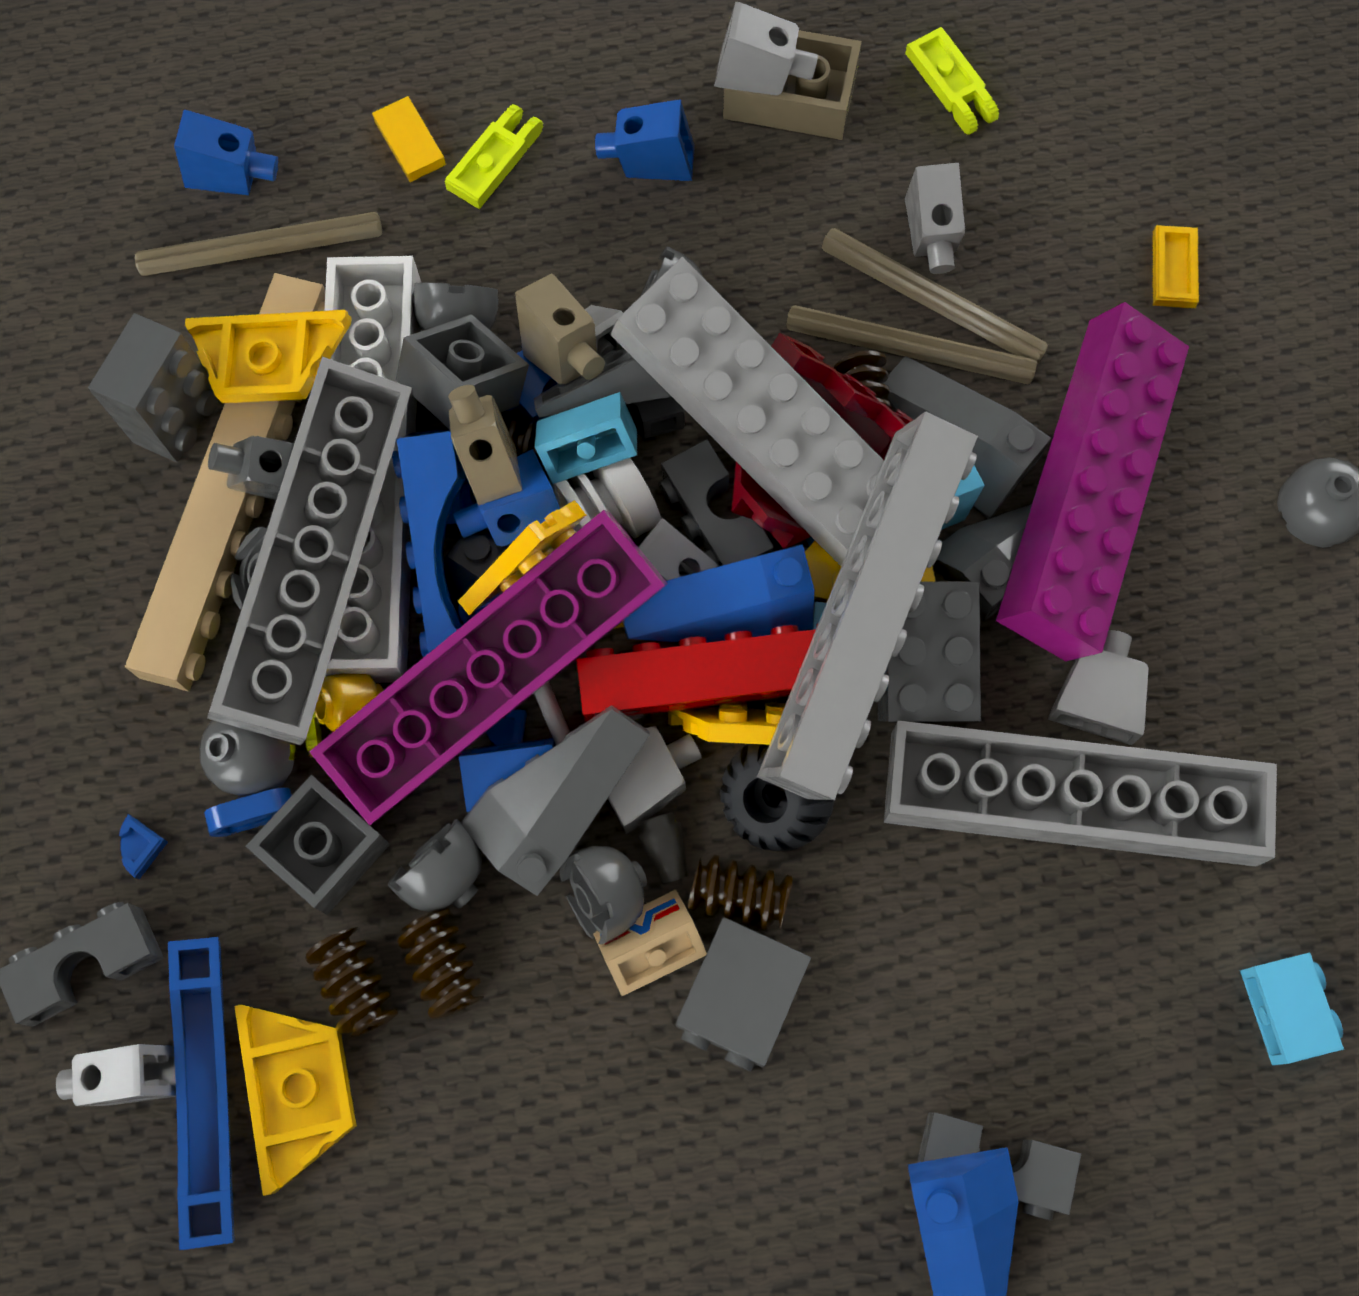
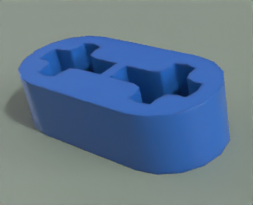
M270 789L207 809L204 814L209 835L211 837H223L265 825L292 796L291 789Z

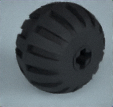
M746 744L733 756L727 765L722 777L723 784L720 787L721 802L725 806L723 812L727 821H731L734 825L733 830L743 840L747 839L750 845L763 850L791 851L813 841L826 827L832 814L835 800L807 799L784 789L787 798L779 801L780 792L773 789L775 785L757 777L769 745Z

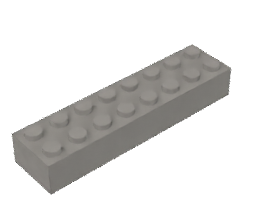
M681 257L617 319L611 336L842 566L884 460Z
M322 357L207 719L301 745L306 740L412 387Z
M924 412L894 434L757 775L758 778L804 798L814 800H835L837 793L842 794L846 790L853 773V767L849 766V762L855 747L860 748L864 744L870 731L871 721L867 720L871 706L873 701L878 702L882 698L889 682V676L884 673L891 656L896 657L904 645L907 631L902 628L908 612H913L922 599L924 585L920 584L926 567L930 568L940 553L942 541L938 540V536L943 524H947L957 510L959 497L955 496L958 485L961 479L965 480L975 464L977 455L972 450L977 440V435L928 412Z
M897 721L891 733L884 823L1256 867L1275 858L1277 764Z

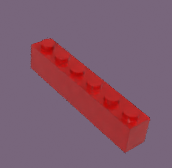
M787 625L771 629V635L753 637L751 631H738L726 634L724 636L725 641L709 643L706 642L705 637H690L679 640V646L661 649L660 643H642L633 646V652L614 654V649L611 648L590 650L586 652V658L576 659L585 722L611 705L626 716H636L788 697L816 629L799 631L798 626Z

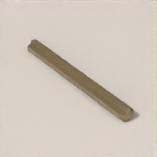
M370 212L137 251L135 253V265L140 275L147 276L379 237L382 235V224L378 213Z
M836 228L830 229L825 236L822 249L830 255L1014 355L1034 359L1037 364L1044 357L1048 348V344L1045 341Z
M796 305L791 306L787 317V329L1023 384H1030L1036 372L1037 362L1034 359Z

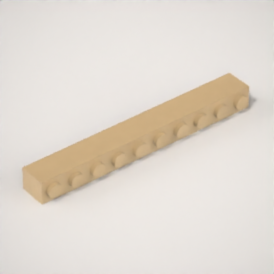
M274 273L259 314L324 311L325 288L323 284ZM302 400L225 403L125 668L139 679L189 692L193 680L197 681L201 677L205 667V656L203 653L208 639H213L219 630L220 615L218 612L223 598H228L232 593L231 574L237 563V559H235L237 550L249 534L248 530L253 517L258 518L264 506V497L229 489L227 487L228 473L209 469L208 458L212 445L219 443L233 447V444L250 436L280 441L287 440L292 430V410L295 402H301Z

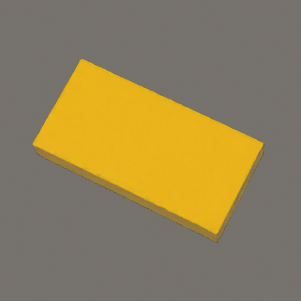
M409 96L372 113L375 123L409 182L446 165L443 154Z
M1156 225L1153 230V306L1196 308L1199 303L1198 228Z

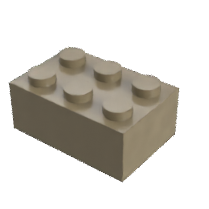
M799 30L796 49L818 54L812 80L788 75L783 91L779 95L724 88L723 119L843 140L862 41Z

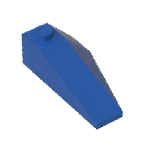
M803 544L667 580L668 585L623 621L627 639L675 643L690 637H705L707 643L725 641L724 636L726 634L738 631H751L753 637L771 635V629L787 625H796L799 631L813 630L815 589Z
M1008 1148L908 1164L933 1296H1007L1018 1208V1196Z

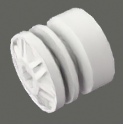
M631 458L593 470L595 478L591 481L585 473L570 478L575 488L574 490L567 480L552 484L551 480L549 481L560 509L575 500L585 512L586 516L573 528L576 532L603 510L609 511L634 539L652 530L661 520L655 500Z

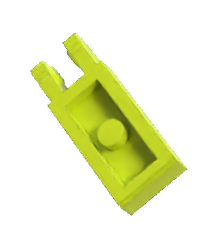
M942 27L907 44L905 54L948 112L952 111L955 121L964 133L970 135L978 129L976 116H974L967 105L972 100L976 110L988 124L998 120L999 109L985 89L986 84Z
M510 105L496 122L493 121L446 177L444 181L446 189L480 209L527 152V148H530L539 137L544 127L543 121L533 116L515 135L512 131L520 123L523 110L517 105Z

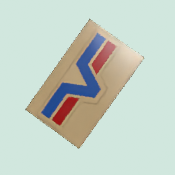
M677 890L644 904L642 914L636 923L621 936L601 945L599 944L601 933L596 931L593 934L621 996L686 966L707 954L695 924Z

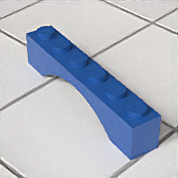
M450 431L397 439L398 451H393L392 454L395 474L397 478H402L405 496L400 497L399 508L404 524L409 523L412 541L406 543V555L410 568H416L418 587L413 588V602L417 614L423 615L425 632H420L419 636L423 658L463 626L450 599L444 575L443 546L446 525L454 501L467 480L453 445Z
M218 937L168 942L169 989L177 1104L179 1250L229 1244L235 1241L221 944Z

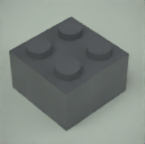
M471 314L404 337L396 381L412 387L410 394L450 429L449 410L452 408L448 396L451 391L463 385H473L479 398L486 395L493 396L500 413L519 406L529 364Z
M311 775L245 847L311 906L328 915L390 846V843Z

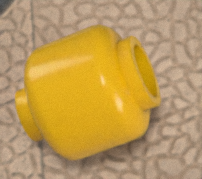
M367 674L328 675L324 678L314 710L315 716L320 724H325L328 729L334 732L379 695L383 688L380 684H375L372 677Z

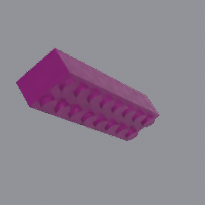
M1126 302L1089 321L996 619L1000 624L1065 662L1103 652L1189 349L1188 345Z
M603 510L309 752L370 826L655 596L668 583L609 511Z

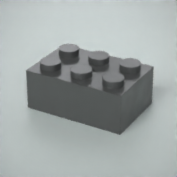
M136 313L130 318L88 386L90 392L134 444L177 463L183 452L190 451L194 446L199 425L205 416H210L214 412L218 403V398L214 395L209 383L208 373L182 333Z
M920 582V584L924 585V593L917 608L913 612H908L902 628L907 631L904 645L896 657L891 656L884 673L889 676V682L882 698L878 701V721H981L979 582Z

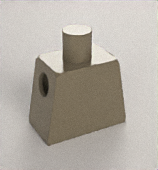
M552 273L515 292L522 351L529 361L559 384H567L581 375L586 380H592L603 371L605 361L597 353L595 323L592 317Z
M463 385L451 391L448 396L452 408L449 410L451 439L478 505L522 491L516 447L493 396L486 395L479 398L473 385Z

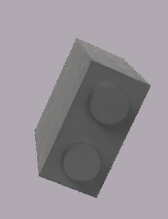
M723 917L675 1024L677 1028L684 1031L681 1040L704 1051L708 1050L710 1043L728 1051L724 1060L749 1072L752 1071L754 1064L763 1068L766 1065L811 957Z

